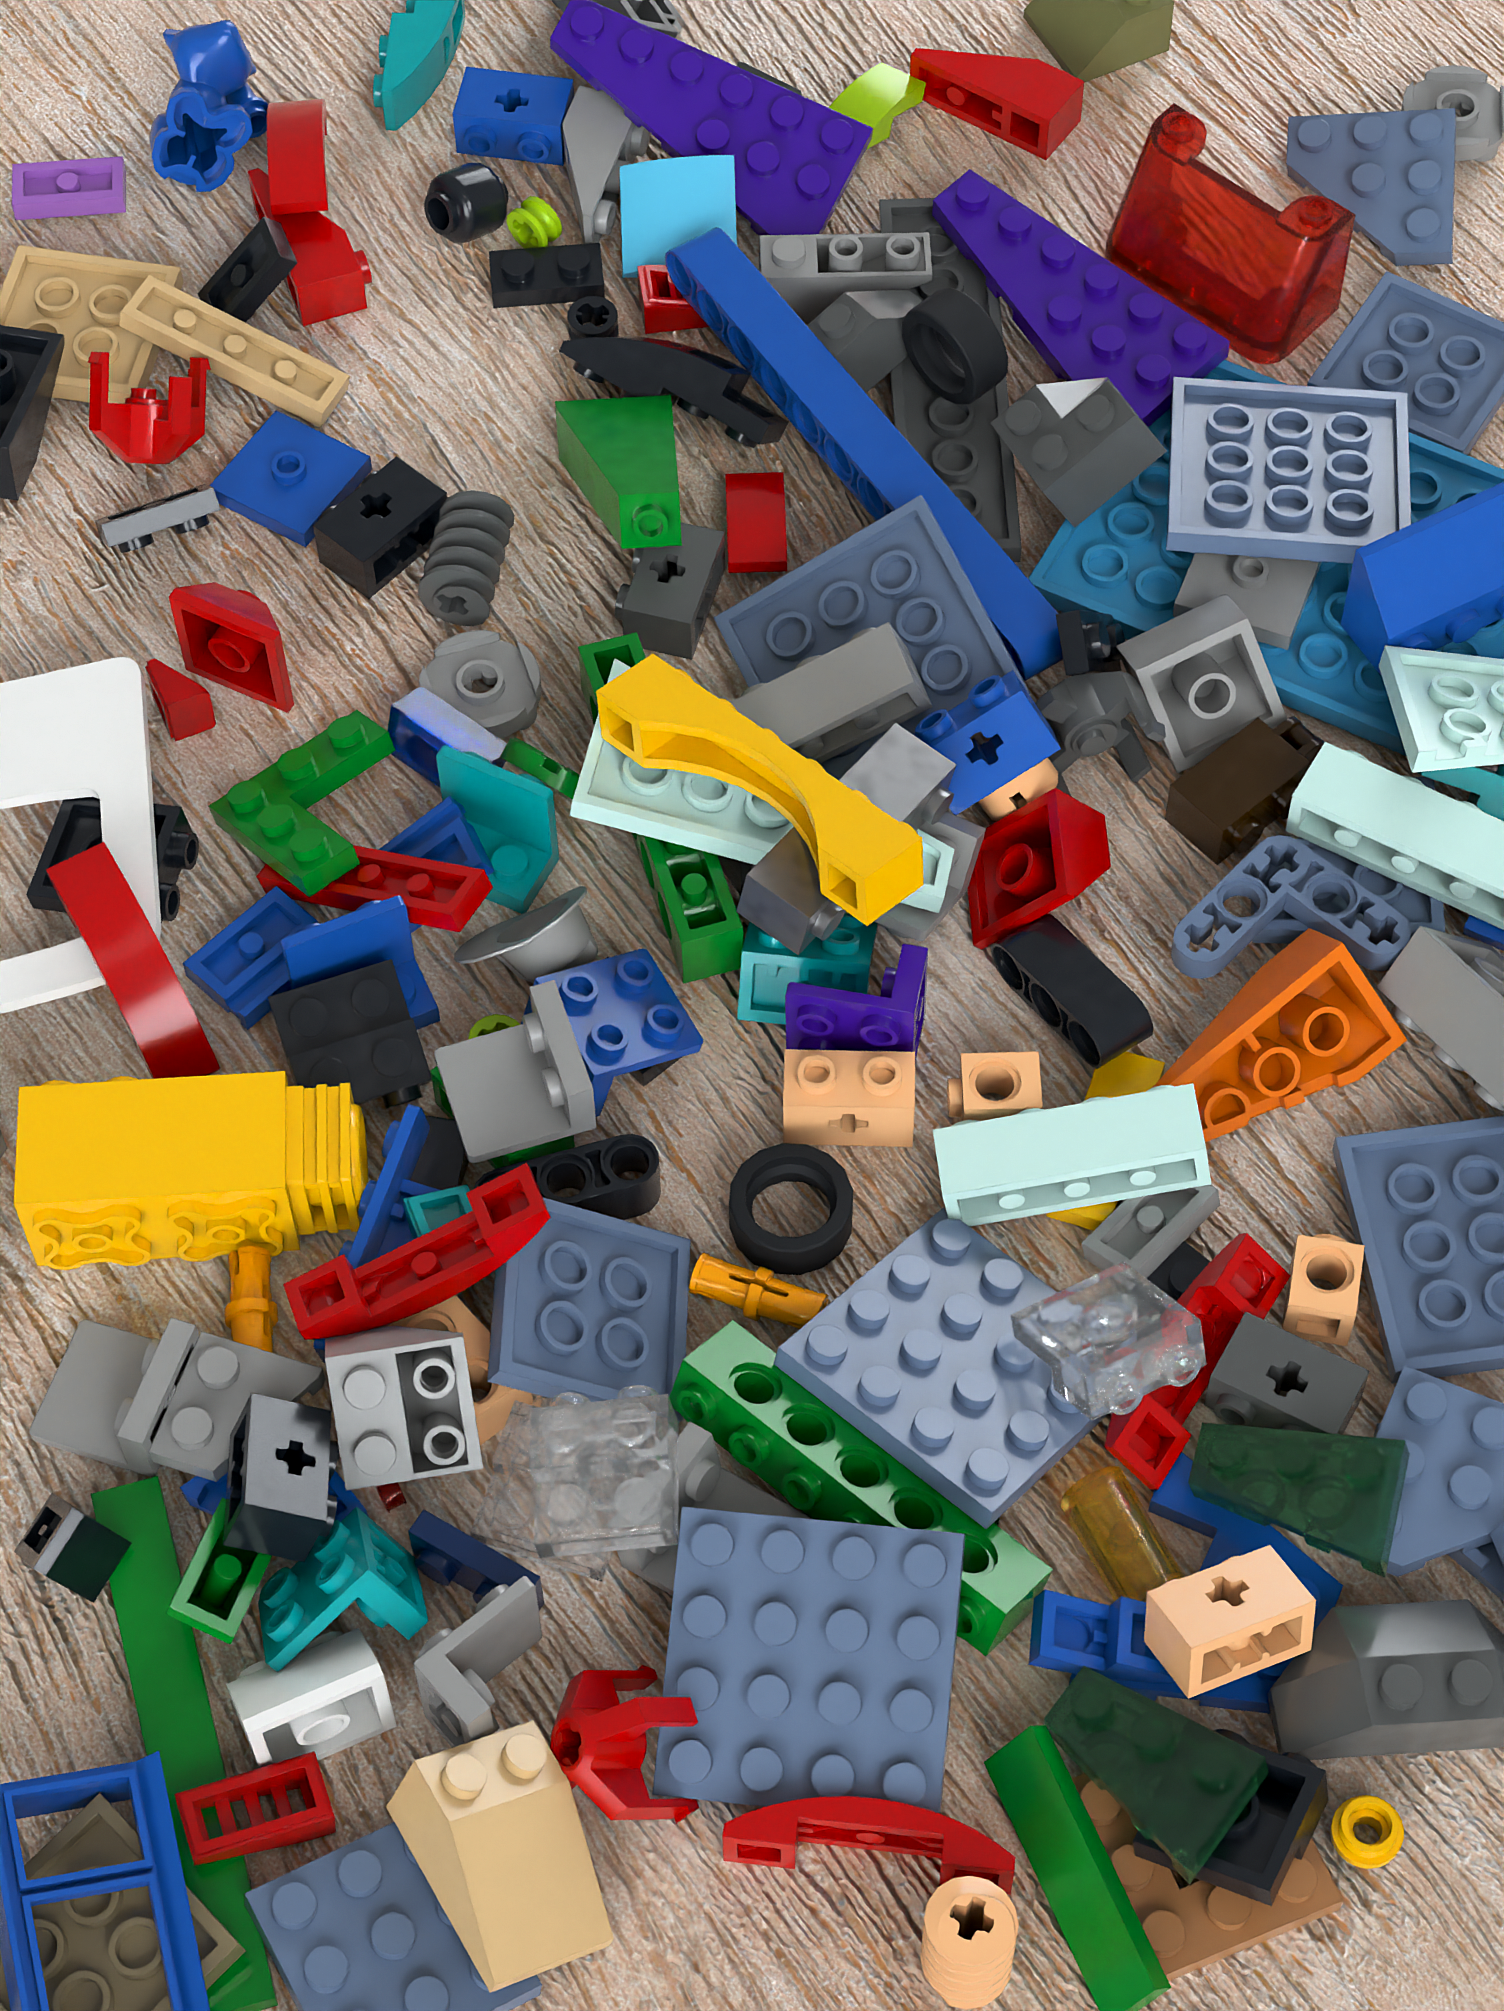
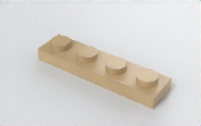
M150 274L120 311V327L189 362L190 357L208 358L211 370L207 371L320 428L348 390L350 375Z

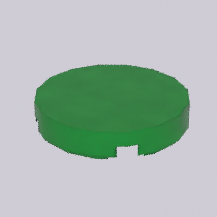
M516 737L514 739L510 738L499 757L521 772L536 777L546 787L572 802L580 774L547 757L543 752Z

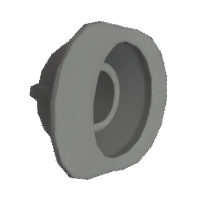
M579 886L569 890L545 906L510 918L475 935L454 953L455 962L461 964L473 963L496 956L520 979L534 983L537 977L590 963L598 954V945L579 906V903L587 894V888Z

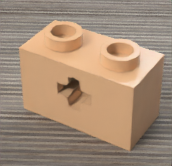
M785 1049L783 1143L913 1147L915 1052Z
M1267 1545L1241 1556L1230 1557L1218 1565L1181 1579L1170 1580L1158 1588L1147 1591L1144 1642L1189 1699L1310 1651L1312 1647L1316 1599L1271 1545Z

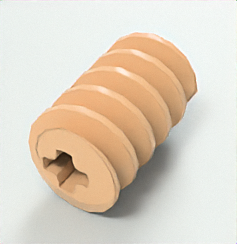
M975 1876L952 1878L937 1887L927 1902L920 1954L921 1965L925 1978L948 2006L966 2010L984 2007L998 1998L1009 1983L1019 1923L1015 1906L1003 1889L990 1880Z

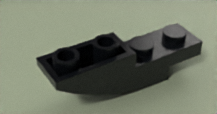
M611 336L563 341L559 352L575 361L573 369L582 376L598 383H603L606 379L621 388V398L671 395L672 406H674L678 397H680L677 402L680 408L702 419H708L709 415L727 425L724 431L726 435L748 447L755 448L757 444L779 442L789 423L786 419L742 394L751 372L724 358L695 347L646 337Z

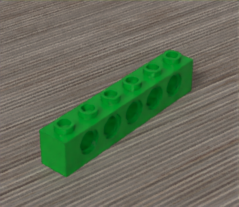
M637 632L578 647L581 690L594 726L599 712L596 691L607 684L614 658L629 667H633L646 658ZM631 832L683 984L741 969L743 926L738 912H736L737 909L718 856Z
M734 1320L730 1321L682 1360L667 1404L679 1412L688 1423L692 1422L712 1433L714 1441L733 1455L741 1465L757 1474L782 1494L790 1504L802 1510L812 1519L965 1534L957 1636L967 1641L984 1656H987L1033 1611L1034 1598L1043 1591L1053 1571L1050 1566L995 1523L987 1529L982 1527L775 1366L776 1353Z

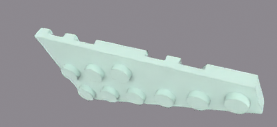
M1385 645L1379 669L1411 772L1504 764V659Z

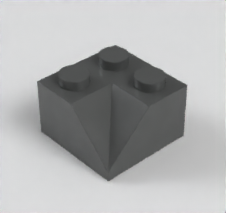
M1108 377L1037 384L991 422V425L1041 491L1074 528L1167 452Z

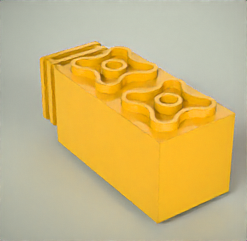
M275 1071L141 1080L130 1076H118L104 1082L91 1083L52 1080L42 1083L40 1086L19 1087L14 1206L37 1266H49L59 1270L76 1269L87 1263L113 1262L125 1266H137L147 1263L150 1259L182 1258L191 1262H203L220 1255H229L231 1251L238 1253V1248L243 1246L265 1248L270 1251L271 1257L282 1253V1251L300 1250V1235L316 1234V1231L339 1233V1230L351 1229V1232H357L362 1218L358 1215V1209L362 1193L368 1183V1155L364 1117L361 1107L358 1104H354L350 1083H340V1086L327 1087V1084H318L316 1088H304L303 1085L288 1086L286 1072Z

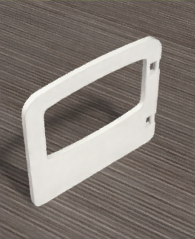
M115 657L0 683V809L55 800L85 797L100 799L102 842H105L157 939L160 941L161 913L145 678L139 665L133 659ZM82 937L50 948L0 961V1014L106 985Z

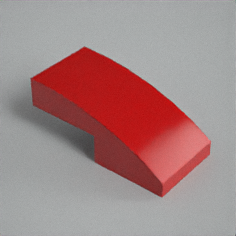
M783 472L725 474L728 573L788 572Z

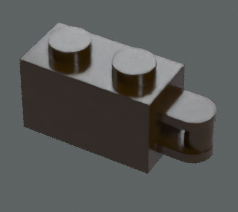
M1295 716L1286 719L1275 729H1271L1258 717L1170 784L1165 820L1216 865L1220 864L1235 851L1240 854L1244 853L1258 841L1264 828L1278 817L1282 819L1288 818L1292 795L1323 746L1324 741L1308 730Z

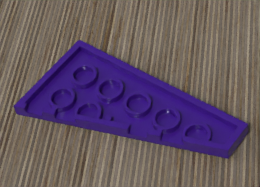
M570 0L550 36V49L597 91L603 90L624 109V115L638 128L643 126L661 142V148L672 158L734 155L736 210L751 223L750 228L759 237L760 235L823 234L872 139L873 128L591 0Z
M971 169L933 199L932 216L966 260H974L986 276V286L996 298L1002 297L1013 311V321L1058 379L1076 381L1108 377L1149 427L1171 408L1173 377L1203 379L1228 357L1230 346L1228 339Z

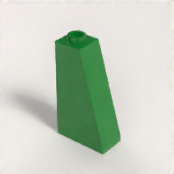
M671 395L555 401L559 460L621 549L682 546L679 484Z

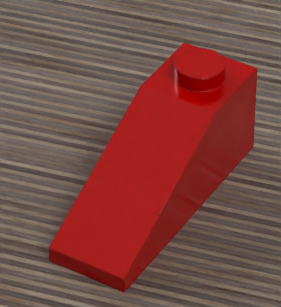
M916 48L911 53L910 75L926 82L923 101L1044 160L1051 156L1081 121L1084 81L1039 59Z
M259 168L249 170L248 177L258 220L260 221L264 216L281 223L298 262L284 279V282L303 327L366 309L367 302L364 285L372 283V275L364 251L354 252L345 230L319 211L272 215L269 176Z

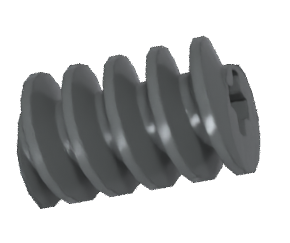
M471 490L458 492L448 497L441 505L439 521L435 526L434 539L429 547V557L424 565V575L419 582L418 595L422 604L433 615L445 622L458 626H476L483 624L489 617V603L495 596L494 585L499 581V566L505 559V547L510 541L509 529L514 525L515 517L510 505L502 498L488 492Z

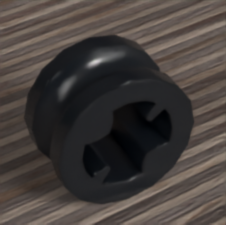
M587 296L578 299L570 306L567 312L570 340L619 336L617 324L618 311L615 305L608 299L599 296Z

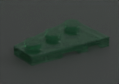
M1202 1422L1188 1483L1195 1497L1265 1527L1269 1524L1279 1526L1304 1537L1307 1545L1328 1554L1333 1549L1360 1561L1364 1569L1385 1577L1410 1453L1405 1440Z
M1085 1666L1081 1668L1044 1718L1053 1740L1100 1790H1107L1129 1814L1131 1823L1147 1840L1152 1838L1171 1858L1173 1867L1189 1884H1191L1269 1773L1265 1756Z

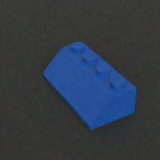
M1504 482L1356 549L1340 625L1380 676L1379 663L1385 645L1434 651L1451 642L1462 643L1473 637L1481 628L1504 618Z

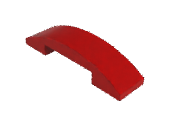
M325 99L268 104L267 158L272 215L328 210V181L325 166V135H327Z
M105 842L46 869V873L74 927H77L134 1038L133 1042L152 1079L208 1076L220 1070L207 1037L159 940Z
M525 1163L467 1192L466 1195L473 1211L356 1269L353 1268L346 1256L342 1254L284 1283L283 1286L299 1333L304 1340L348 1335L399 1321L455 1296L506 1263L551 1218L528 1164Z
M1248 1233L1238 1234L1223 1248L1177 1300L1139 1356L1114 1408L1104 1447L1150 1490L1159 1489L1192 1436L1182 1425L1207 1387L1210 1376L1244 1313L1248 1312L1264 1320L1291 1277Z
M852 1796L814 1797L773 1804L745 1813L724 1823L722 1836L723 1861L795 1869L798 1841L941 1858L939 1886L952 1878L975 1876L990 1880L1003 1889L1006 1894L1010 1895L1015 1871L1016 1857L976 1829L925 1808L877 1798Z

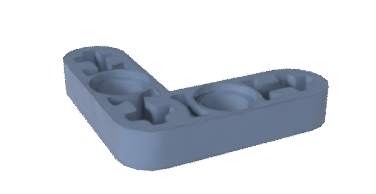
M1276 835L1261 841L1178 923L1174 929L1171 958L1174 966L1181 973L1191 978L1204 979L1213 977L1221 972L1282 910H1285L1308 928L1343 942L1355 962L1369 970L1382 972L1390 969L1411 939V927L1408 920L1398 910L1305 844L1290 836ZM1284 862L1289 863L1291 871L1282 868L1270 878L1268 888L1263 884L1268 876L1270 863L1277 867ZM1320 893H1335L1346 901L1347 908L1339 913H1325L1314 905L1313 898ZM1244 896L1251 899L1257 905L1258 911L1248 917H1237L1230 914L1225 909L1223 903L1230 897ZM1359 913L1363 915L1362 922L1356 919ZM1214 924L1218 931L1213 937L1211 951L1204 947L1196 953L1189 949L1190 941L1196 945L1203 943L1212 934ZM1383 933H1386L1392 937L1391 943L1383 940L1375 945L1369 941L1370 935L1378 938Z

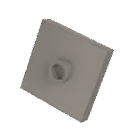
M1195 553L1175 600L1173 616L1182 615L1226 593L1248 617L1257 641L1288 650L1322 562Z

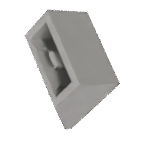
M388 1326L325 1338V1363L346 1491L483 1469L463 1333Z

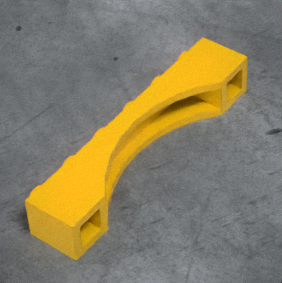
M651 654L596 691L601 736L604 740L644 768L675 769L711 776L741 787L769 803L793 824L807 843L818 870L821 894L866 926L924 885L922 837L909 824L902 821L898 822L872 804L862 792L850 789L828 774L817 761L805 758L783 743L773 731L761 728L739 713L729 701L717 698L698 685L684 670L675 669L655 654Z

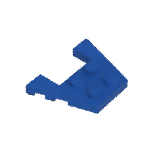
M1182 1452L1180 1453L1159 1489L1154 1491L1148 1512L1213 1539L1199 1571L1218 1565L1230 1557L1241 1556L1271 1545L1316 1599L1314 1632L1331 1608L1336 1607L1343 1585ZM1293 1658L1191 1697L1189 1700H1198L1199 1706L1271 1714L1267 1693ZM1071 1674L1068 1686L1069 1689L1080 1693L1095 1694V1689L1130 1693V1698L1156 1701L1158 1696L1188 1699L1176 1683L1124 1681Z

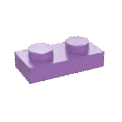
M123 156L12 164V208L15 220L125 213L126 169Z

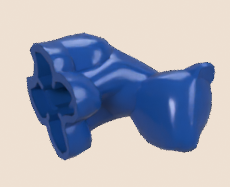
M230 20L188 26L183 30L166 29L162 33L166 45L172 52L180 80L171 92L166 112L157 115L152 123L149 135L152 160L155 171L162 178L170 177L180 183L196 185V192H210L224 184L234 170L232 154L240 150L253 133L250 116L240 104H228L227 96L245 85L249 76L257 72L250 52L246 48L236 25Z

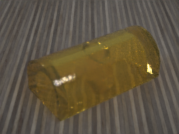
M1109 1466L1096 1470L1077 1481L1064 1493L1060 1507L1115 1601L1122 1596L1146 1602L1147 1591L1158 1588L1170 1580L1185 1577L1119 1466Z

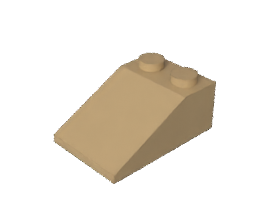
M534 1720L414 1760L386 1808L490 1993L606 1948L614 1940L569 1780L562 1772L556 1757Z

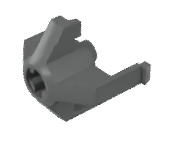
M1126 672L1088 673L1071 676L1055 685L1035 703L1051 726L1061 748L1048 757L1058 771V784L1056 788L1070 796L1071 794L1062 773L1081 756H1095L1106 751L1111 746H1115L1131 781L1138 782L1152 769L1132 725L1125 719L1131 711L1147 738L1161 742L1166 737L1165 725L1157 722L1136 677Z

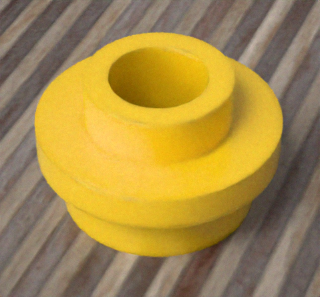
M1359 1795L1346 1800L1337 1808L1331 1821L1330 1836L1334 1848L1345 1861L1360 1868L1373 1869L1388 1864L1396 1857L1403 1843L1404 1827L1398 1812L1388 1802L1375 1796ZM1361 1824L1369 1825L1376 1830L1379 1840L1373 1844L1362 1843L1355 1837L1353 1828Z

